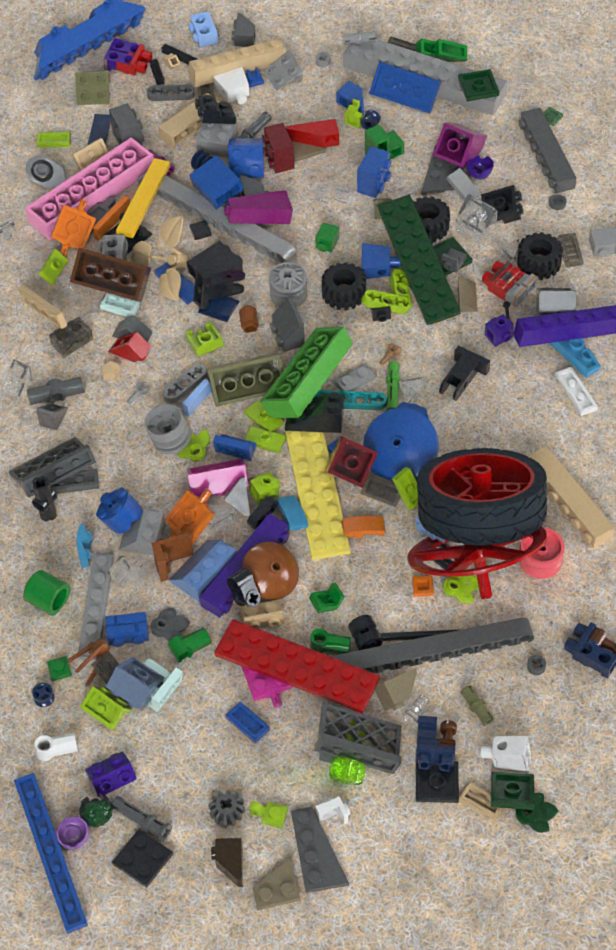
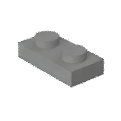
M365 363L335 379V384L341 391H354L376 379V375Z

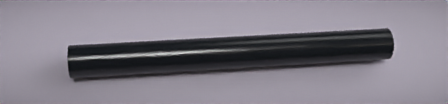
M459 629L380 634L383 641L413 640L458 631Z

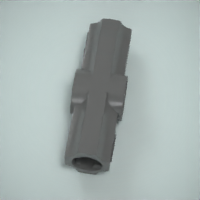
M81 377L65 381L51 379L46 385L27 389L30 405L47 401L55 403L58 400L64 401L65 397L85 393Z

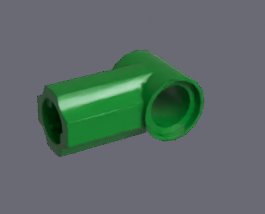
M201 628L184 637L182 635L175 636L168 642V647L176 660L181 663L183 659L191 658L194 652L212 643L206 629Z
M317 628L311 633L310 648L320 653H349L351 637L329 634L326 630Z

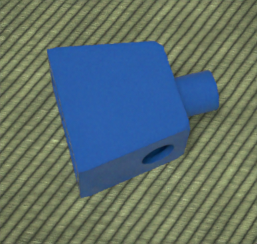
M362 243L361 271L365 272L366 279L390 276V267H401L398 257H390L389 246Z

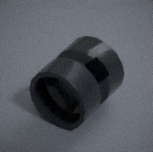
M361 615L349 623L348 628L355 639L358 650L382 645V636L376 629V624L371 615Z

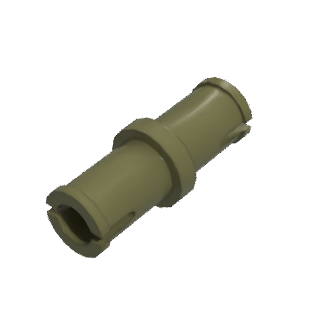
M469 685L463 688L460 692L461 695H463L470 705V710L476 713L483 725L486 726L493 722L495 717L487 709L485 701L479 698L472 686Z

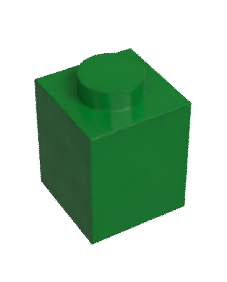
M323 222L315 237L316 248L323 252H332L340 238L339 227Z

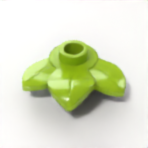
M204 429L198 436L191 434L188 445L178 452L177 455L181 458H189L193 462L201 461L205 457L206 447L210 443L209 433Z
M473 575L449 577L442 586L447 596L456 597L459 602L464 604L474 601L472 592L479 588L477 577Z

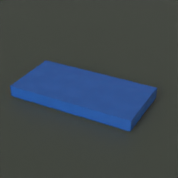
M379 62L369 94L430 114L441 81Z

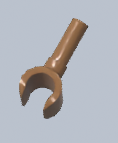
M394 343L389 344V352L381 360L380 364L384 365L392 355H400L402 349L398 346L394 350L396 345Z

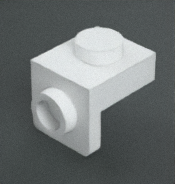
M340 797L324 800L316 806V816L319 822L340 814L343 823H348L350 810L346 802L342 803Z

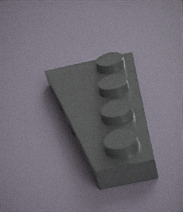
M313 808L291 810L306 893L349 886V882Z

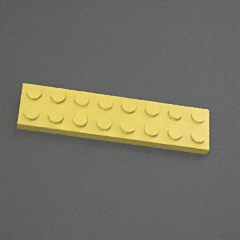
M285 431L300 505L308 522V527L305 530L312 560L351 554L348 537L343 534L341 523L343 515L334 475L325 472L330 457L324 432Z

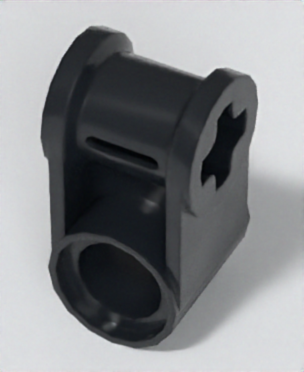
M241 568L227 579V585L237 605H247L252 608L259 605L261 596L255 585L253 575L247 568Z

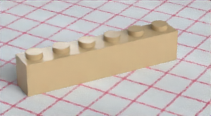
M275 39L189 61V78L193 85L198 87L213 83V76L243 67L245 73L247 70L250 72L255 71L256 67L258 70H263L285 54L286 48L280 39Z
M547 446L528 455L529 458L540 463L546 471L547 492L552 502L556 501L561 513L569 517L571 525L582 533V538L587 544L590 543L595 548L613 538L614 526Z

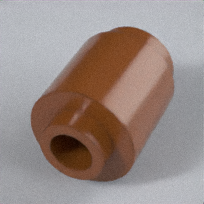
M250 305L239 310L241 328L245 333L250 331L256 332L259 326L257 309Z

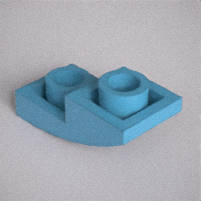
M294 495L276 498L279 502L278 508L283 513V521L289 524V530H300L301 528L308 527L304 511Z
M84 524L79 525L77 532V550L82 569L89 567L88 560L91 559L89 549H91L90 542L93 541L90 530L86 531Z

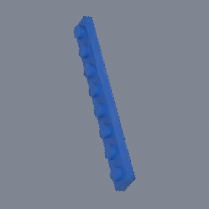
M32 773L15 779L14 782L66 933L84 928L88 924L35 774Z

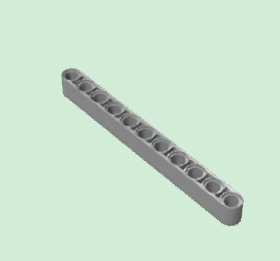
M144 172V173L137 179V182H138L139 186H140V184H141V182H142V180H143V178H144L146 172ZM165 175L156 193L160 198L167 202H172L173 205L180 209L187 210L186 212L193 216H198L202 221L206 220L207 224L210 223L216 229L227 232V235L235 239L238 238L241 240L240 242L254 247L256 251L262 254L269 255V258L277 262H288L296 254V249L291 243L256 224L229 223L227 216L224 215L223 206L216 210L204 196Z

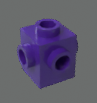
M502 314L485 323L484 335L496 347L513 338L514 324Z

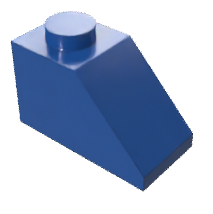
M348 81L336 91V103L347 109L349 105H352L353 99L360 101L358 112L362 113L363 117L362 88Z

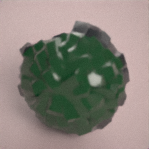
M100 794V801L97 798L90 801L88 796L81 801L79 815L93 828L103 826L112 817L113 807L105 794Z

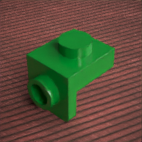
M332 583L328 590L311 593L309 599L317 613L338 609L344 599V595L338 585Z

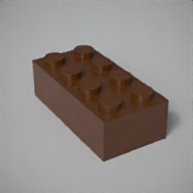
M79 247L70 282L142 302L151 267Z

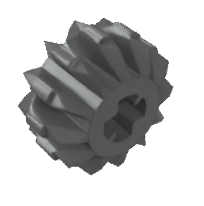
M229 789L226 791V794L219 790V797L212 796V803L208 805L210 817L212 819L215 818L217 825L223 821V826L226 827L230 821L234 826L236 824L235 819L241 821L242 814L245 812L244 800L239 798L237 792L231 795Z

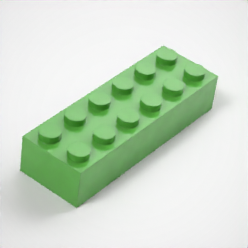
M344 327L315 328L261 400L262 405L271 418H299L303 414L305 408L312 402L316 393L321 389L322 385L330 377L333 370L339 365V362L348 353L353 344Z

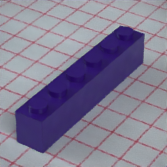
M616 305L518 318L513 335L518 346L525 347L616 334Z
M269 513L199 597L201 607L219 618L224 613L227 614L234 602L232 592L227 585V579L242 568L244 556L253 546L262 542L286 543L290 536L289 524Z

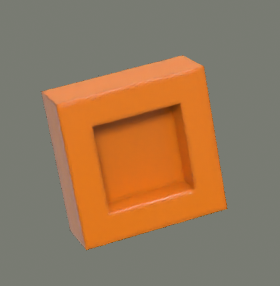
M432 576L412 577L414 597L434 596Z

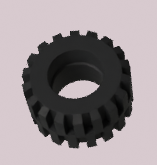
M424 196L422 199L417 198L413 203L426 232L432 233V242H436L437 238L439 240L443 239V236L447 235V231L449 232L450 227L449 206H446L445 202H441V199H435L432 196L431 198H427V196Z
M544 232L526 235V238H523L518 245L517 267L528 275L531 273L539 277V280H543V277L549 279L551 275L555 276L556 272H559L562 262L563 247L561 242L557 241L555 236L551 237V234L546 235Z
M348 262L329 266V269L324 271L325 274L322 275L321 280L322 297L325 299V303H330L332 308L337 306V310H341V308L348 310V307L354 309L356 304L360 306L361 298L366 292L365 272L361 271L359 266L355 267V264H348ZM346 284V285H350V286H348V287H340L339 285Z

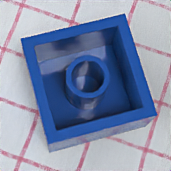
M263 138L229 139V168L238 178H240V175H245L249 178H264Z
M370 146L357 169L358 193L377 198L378 194L383 192L385 182H389L391 178V172H389L391 166L390 152Z

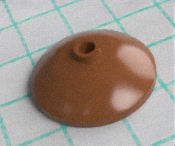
M275 542L259 543L246 553L242 561V568H247L252 573L255 585L262 599H282L289 595L298 583L299 567L294 555L281 544ZM273 565L277 566V570L273 569Z

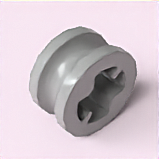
M325 52L318 53L316 55L317 66L327 67L330 65V55Z

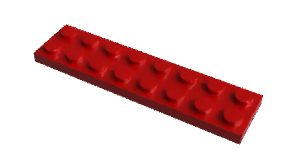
M234 619L230 622L214 651L216 657L362 714L380 681V675Z

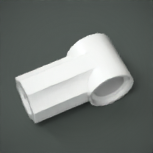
M74 733L55 737L42 735L34 742L36 756L41 761H48L58 755L78 752ZM43 747H49L46 750H41Z

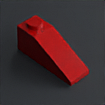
M336 119L286 126L289 137L293 142L318 147L340 145Z

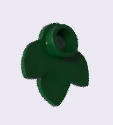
M534 793V810L516 809V818L521 824L529 825L536 832H549L550 829L547 821L554 818L559 810L553 804L544 802L543 793ZM528 811L530 815H525L523 812Z

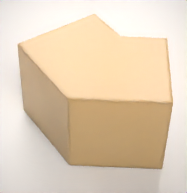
M173 53L164 57V64L170 70L181 64L177 55Z
M109 361L106 365H101L104 380L115 379L121 371L120 364Z

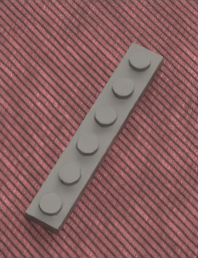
M93 554L78 652L87 647L91 641L95 642L97 639H102L114 559L113 554ZM89 651L78 657V660H85L90 655Z

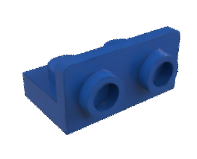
M224 434L220 436L215 435L213 439L215 452L250 461L257 446L255 442Z

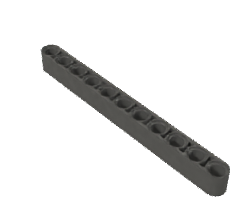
M517 618L330 657L376 674L390 669V671L401 669L406 665L411 667L423 664L422 662L426 661L435 662L449 657V659L460 657L465 653L470 655L480 653L485 649L494 650L505 645H519L525 641L529 643L534 639L529 620L527 618Z

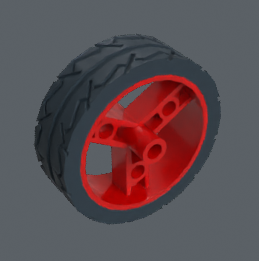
M493 448L453 451L428 461L417 475L419 521L424 529L444 540L468 545L502 544L532 534L543 525L542 522H545L547 516L546 471L540 463L518 452Z

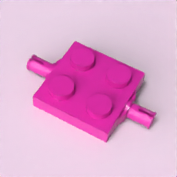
M242 667L254 701L271 698L274 708L278 707L276 700L279 707L282 706L279 695L283 691L293 688V686Z

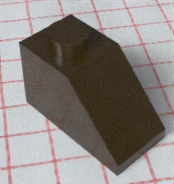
M242 838L215 839V847H211V859L216 861V867L235 885L243 887Z

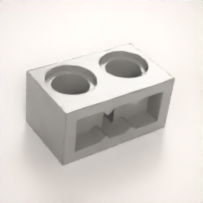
M125 234L104 235L103 242L100 244L101 253L127 260L128 243Z

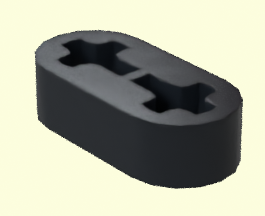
M271 495L268 496L249 516L247 524L253 529H257L268 514H272L276 510L279 502Z

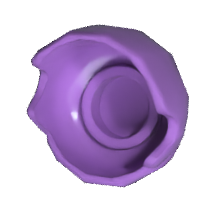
M79 816L66 817L57 827L56 836L59 844L71 850L81 848L89 837L88 824ZM79 835L76 840L70 841V839H72V838H74L75 836Z

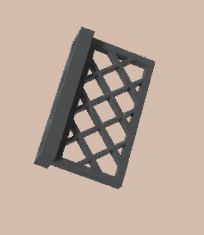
M74 437L10 470L9 474L21 486L26 496L30 498L34 495L32 481L35 477L44 476L48 478L51 487L91 466L96 461L90 447L87 444L84 446Z
M323 702L318 740L315 743L314 751L394 774L400 766L402 756H399L402 726ZM327 711L333 712L337 718L331 721L326 714ZM345 718H353L357 724L351 727ZM341 722L346 730L340 732L335 724ZM365 724H372L376 730L371 733ZM330 727L335 736L325 734V729ZM360 727L366 736L360 738L354 730ZM384 730L395 731V737L390 738ZM349 733L355 742L346 740L344 735ZM378 733L385 740L382 744H379L374 737ZM369 739L375 747L366 746L363 741ZM389 745L393 750V754L386 752L383 747Z

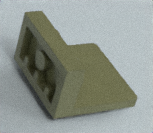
M108 71L75 72L77 105L110 103V75Z

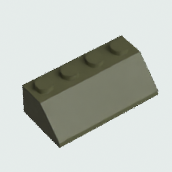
M277 352L206 368L207 378L210 382L211 393L216 407L265 396L284 371L281 356Z

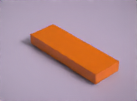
M124 195L93 226L95 239L100 240L120 220L119 216L122 213L125 214L130 205L129 197Z

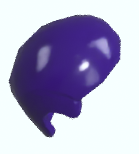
M477 155L467 162V173L476 179H486L494 168V161L489 156L483 159Z

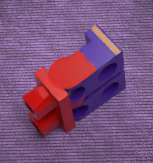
M114 38L103 59L104 69L111 71V69L118 70L125 74L131 73V75H136L137 72L145 74L147 70V63L145 62L152 60V52L146 51L145 45H138Z

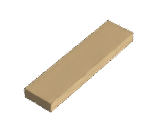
M22 285L18 288L22 301L59 328L63 329L67 326L62 311L26 286Z

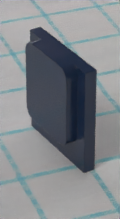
M229 297L210 300L209 308L204 310L200 308L198 313L228 322L239 301Z

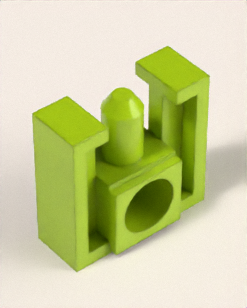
M212 322L205 323V333L202 329H198L196 332L198 336L196 338L191 329L185 331V337L197 357L224 346L223 339Z

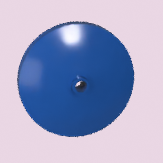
M395 408L382 413L370 424L364 437L363 446L378 452L371 471L379 478L394 483L392 478L405 467L411 469L417 480L420 469L422 470V467L428 461L437 457L439 440L435 427L422 413L409 408Z

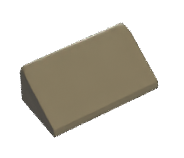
M458 277L460 312H477L476 283Z

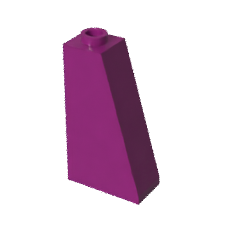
M286 190L228 198V204L224 207V215L227 216L229 223L290 224L293 212Z

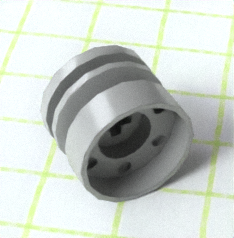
M283 262L274 266L269 274L271 301L280 307L288 298H292L296 308L301 306L307 298V275L304 268L293 262Z
M161 404L148 412L144 426L156 450L162 454L169 455L182 451L188 445L191 439V432L180 408L172 404Z

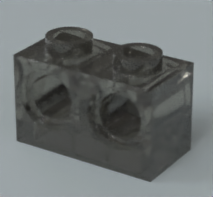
M80 317L69 321L65 328H59L49 335L51 345L63 358L93 340L91 328Z

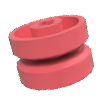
M545 527L543 528L546 530L547 540L544 546L533 555L519 562L526 574L538 579L556 575L561 569L565 549L562 537L554 530ZM530 537L522 539L520 550L525 551L528 549L533 540Z

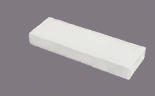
M572 367L555 372V377L581 416L598 410L597 404Z

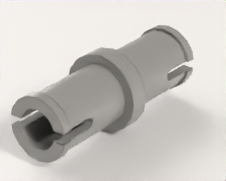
M357 31V33L343 34V41H345L343 43L344 45L353 43L360 45L364 42H377L376 31L363 33L362 31Z

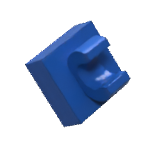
M257 67L255 71H246L245 75L249 88L264 84V79Z

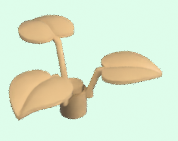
M181 216L166 219L160 230L161 239L165 241L164 245L174 253L168 257L150 255L152 246L145 241L136 243L132 250L133 263L149 267L150 258L167 260L172 268L167 269L166 273L160 276L159 289L166 298L179 301L181 275L178 270L186 268L187 261H189L187 255L174 249L179 242L182 231L183 217Z

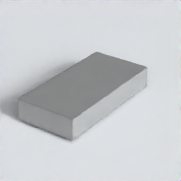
M461 168L446 178L467 204L482 194Z

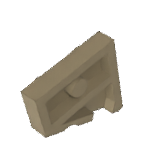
M291 859L284 862L252 888L257 911L300 901Z

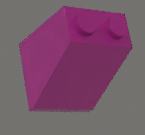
M444 123L433 156L464 168L469 159L476 157L482 151L488 135L458 123Z

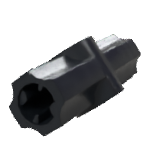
M44 476L35 477L32 481L35 495L32 504L39 510L42 520L45 522L54 520L57 516L54 504L57 494L50 488L48 478Z

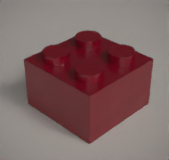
M284 123L264 127L262 138L265 147L263 148L264 156L269 158V168H273L275 174L295 169L294 146Z
M340 436L325 468V472L363 488L378 452Z

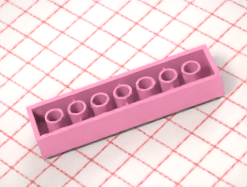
M132 137L25 207L28 223L50 241L52 239L50 236L63 205L78 208L80 199L88 201L84 212L87 213L97 202L104 203L110 196L115 197L137 182V179L150 167L154 159L153 154Z

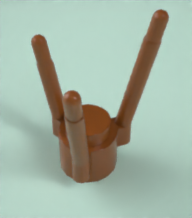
M97 639L95 642L91 641L87 647L67 660L70 663L89 651L90 655L75 670L76 673H79L93 658L95 660L99 659L86 682V686L90 685L102 663L108 657L107 652L110 650V647L102 639Z

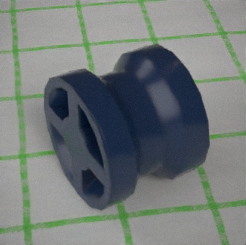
M374 110L366 111L361 120V126L367 130L377 126L381 120L380 114Z
M38 683L32 690L37 706L45 708L54 702L55 697L50 684Z

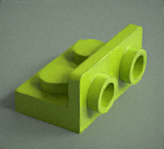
M92 686L80 705V708L112 730L116 728L124 713H130L131 711L126 706L128 703L120 697H113L111 690L104 686L100 688Z

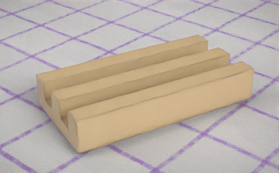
M469 782L460 795L459 801L496 821L504 808L491 807V804L485 799L469 792L472 789L491 800V793ZM466 796L472 798L473 800H475V801L479 802L480 804L486 806L487 808L493 810L495 813H493L492 811H490V810L484 808L483 806L477 804L476 802L470 800V799L467 798Z

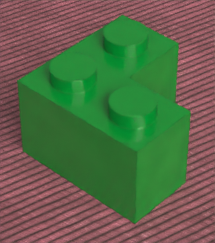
M380 125L365 130V155L370 146L390 152V160L404 154V142L394 130L386 133Z

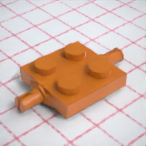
M80 199L78 208L63 205L50 238L59 241L63 245L60 253L65 257L69 247L76 249L79 247L85 248L96 218L84 212L88 202L86 200Z
M206 488L200 497H197L189 490L184 493L164 520L173 531L169 538L180 533L189 532L192 544L215 516V513L206 504L207 499L212 494L210 490Z

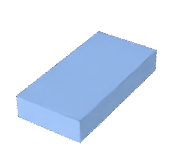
M204 379L182 403L183 413L188 417L211 393L208 380Z

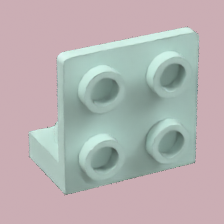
M149 658L144 664L164 677L163 685L160 688H155L151 694L152 699L147 704V706L158 712L182 682L183 671L176 667L171 673Z

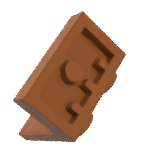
M189 532L152 542L154 562L161 582L169 580L168 573L171 570L168 562L193 555L192 540Z

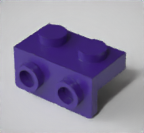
M123 751L115 753L109 758L94 763L85 769L98 797H100V794L106 795L137 779L131 762Z

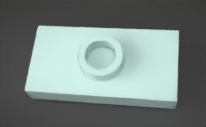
M106 293L100 304L101 310L128 318L135 316L140 307V302L110 293Z

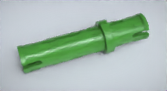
M398 362L388 363L386 411L398 407V388L401 382L399 376L400 365Z

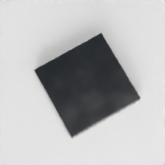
M416 762V802L459 803L458 762H454V766H451L449 772L441 771L439 764H430L428 770L419 769L418 762Z

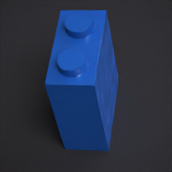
M217 155L189 175L193 186L216 210L228 202V198H233L244 190L241 180Z

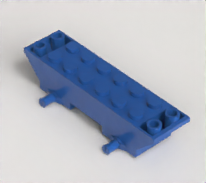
M105 0L103 4L92 10L88 20L70 30L67 25L61 28L54 26L48 35L39 39L34 51L38 58L34 80L36 81L39 78L44 80L49 76L50 72L54 71L56 73L61 70L64 64L70 65L76 60L75 58L86 56L89 50L100 48L102 46L101 43L105 41L109 43L117 34L120 36L128 31L127 28L131 26L132 28L137 27L144 17L146 8L122 0Z

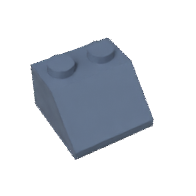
M131 657L116 666L106 688L111 690L113 695L128 701L130 706L141 709L152 699L151 694L155 688H160L163 685L164 677L136 658Z

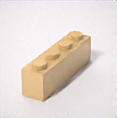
M195 102L158 126L159 138L171 147H175L200 129L202 121L198 117V110L195 109Z

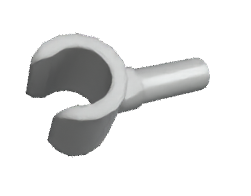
M138 382L136 384V391L127 403L131 404L141 393H148L150 388L145 386L141 390L144 383Z

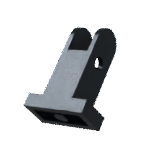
M203 269L196 270L193 302L204 310L209 308L210 300L243 293L244 286L233 282L244 280L246 274L240 270H230L208 275Z
M459 345L454 351V361H456V364L444 378L439 388V393L444 394L450 384L457 387L453 394V400L455 401L458 400L477 372L487 375L490 371V360Z

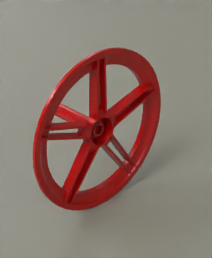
M541 526L532 534L523 536L524 538L530 537L533 540L530 547L525 551L503 547L524 538L494 545L465 544L436 548L444 543L427 537L409 551L407 560L412 569L424 574L449 577L476 575L481 599H490L492 591L488 572L511 566L533 555L546 543L547 533ZM487 557L506 561L487 566L485 559ZM457 558L445 570L432 568L423 563V561ZM474 562L475 569L465 570Z

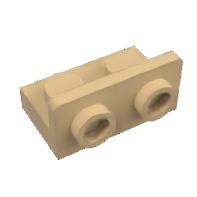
M279 600L262 602L254 608L247 605L240 607L243 623L257 629L264 626L277 627L280 623H284L283 611L281 610Z

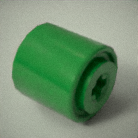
M38 570L27 581L23 598L24 601L53 616L67 602L71 588L64 581L43 570Z

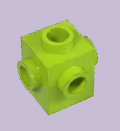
M271 472L259 474L250 480L249 492L258 505L271 495L276 499L279 494L280 482L277 477H273Z

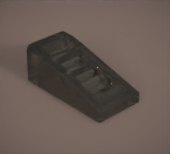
M576 233L558 235L557 241H560L563 247L562 258L566 268L583 265ZM571 259H578V261L569 262Z

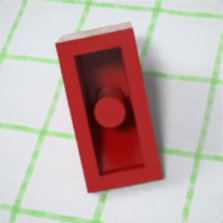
M136 331L118 338L108 352L136 362L139 360L143 361L148 356V351L152 346Z

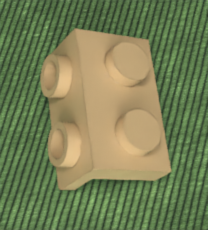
M100 138L74 152L72 156L81 171L109 151L103 139Z

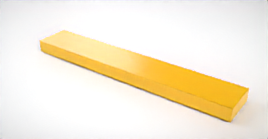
M153 159L116 229L117 235L125 234V237H134L170 168L169 161Z

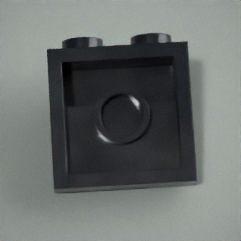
M212 95L198 96V99L195 100V109L198 110V117L201 118L202 123L236 124V116L231 103L224 101L217 103L216 98Z
M515 185L481 194L485 224L503 220L504 224L521 219V214L524 213L523 206L519 203V201H522V194L520 190L517 191Z

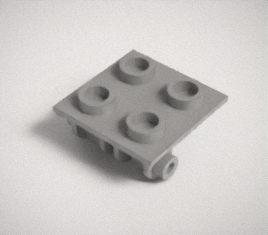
M289 51L263 70L276 91L282 89L292 80L297 83L302 81L301 73L303 71Z

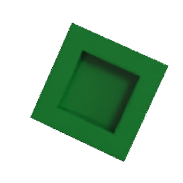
M67 656L47 661L52 681L72 676Z

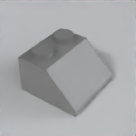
M142 510L139 520L137 522L133 521L130 524L132 528L123 533L119 551L153 555L152 542L162 539L165 527L164 511Z

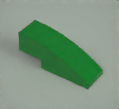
M422 38L415 43L416 52L447 62L467 61V45L441 39L435 42Z

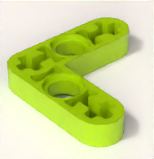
M395 269L389 276L391 293L369 289L366 290L361 298L362 303L369 308L390 306L391 312L406 314L412 307L409 284L404 271L400 269Z

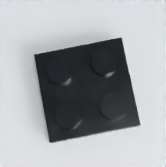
M138 829L112 861V864L147 888L173 856V851Z

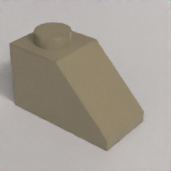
M415 669L384 681L376 687L375 692L384 711L393 708L395 711L405 706L404 701L411 698L417 674Z

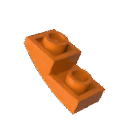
M355 516L342 519L341 521L343 534L347 537L362 539L364 534L383 536L386 532L384 520L381 516Z

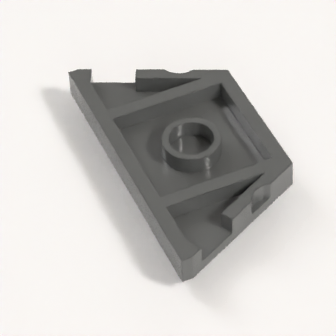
M432 154L421 195L425 196L427 193L455 190L446 178L459 168L464 171V168L435 157Z

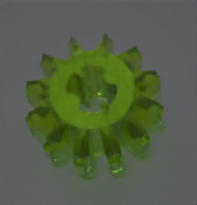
M346 757L333 758L330 764L329 776L331 779L342 784L360 785L365 777L366 767L359 761Z

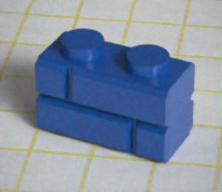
M146 612L105 616L109 645L120 647L125 643L142 644L144 641H149Z

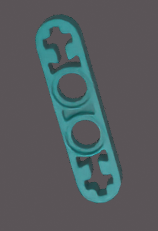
M319 390L314 396L331 392L344 394L346 399L344 409L382 410L387 405L385 394L380 392ZM358 398H362L365 400V402L362 404H358L355 402V400Z

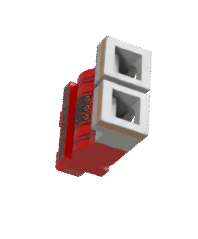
M496 261L491 270L495 274L493 275L486 271L482 276V282L488 286L487 290L504 301H508L515 308L534 290L538 278L532 273L528 275L522 272L509 261L505 264Z

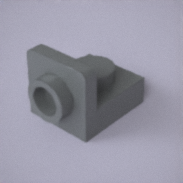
M451 248L447 254L443 253L441 255V267L457 273L466 261L467 254Z

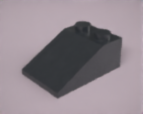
M331 392L314 397L299 418H286L285 431L341 433L344 415V394Z

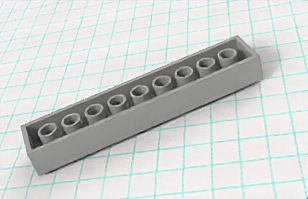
M378 39L377 42H364L360 45L358 43L349 44L343 53V67L374 77L379 62L423 75L441 81L437 98L493 116L507 93V80L494 77L499 89V96L466 102L458 80V74L476 72L475 70Z

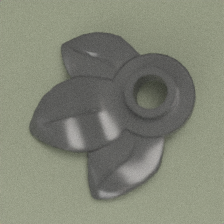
M167 608L162 610L158 618L151 622L150 628L155 636L165 637L170 641L175 636L181 635L180 632L185 630L190 622L187 618L176 615L174 608Z

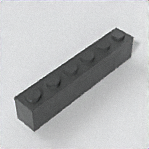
M541 108L521 112L519 127L524 130L526 141H530L531 151L536 153L537 163L542 165L543 175L548 177L549 187L553 188L555 193L575 189L577 178Z

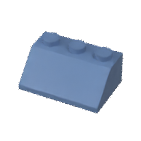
M207 540L169 581L197 601H200L199 597L236 554V550L222 540Z

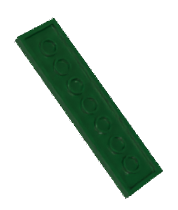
M410 194L378 205L377 210L426 325L460 315L459 306Z

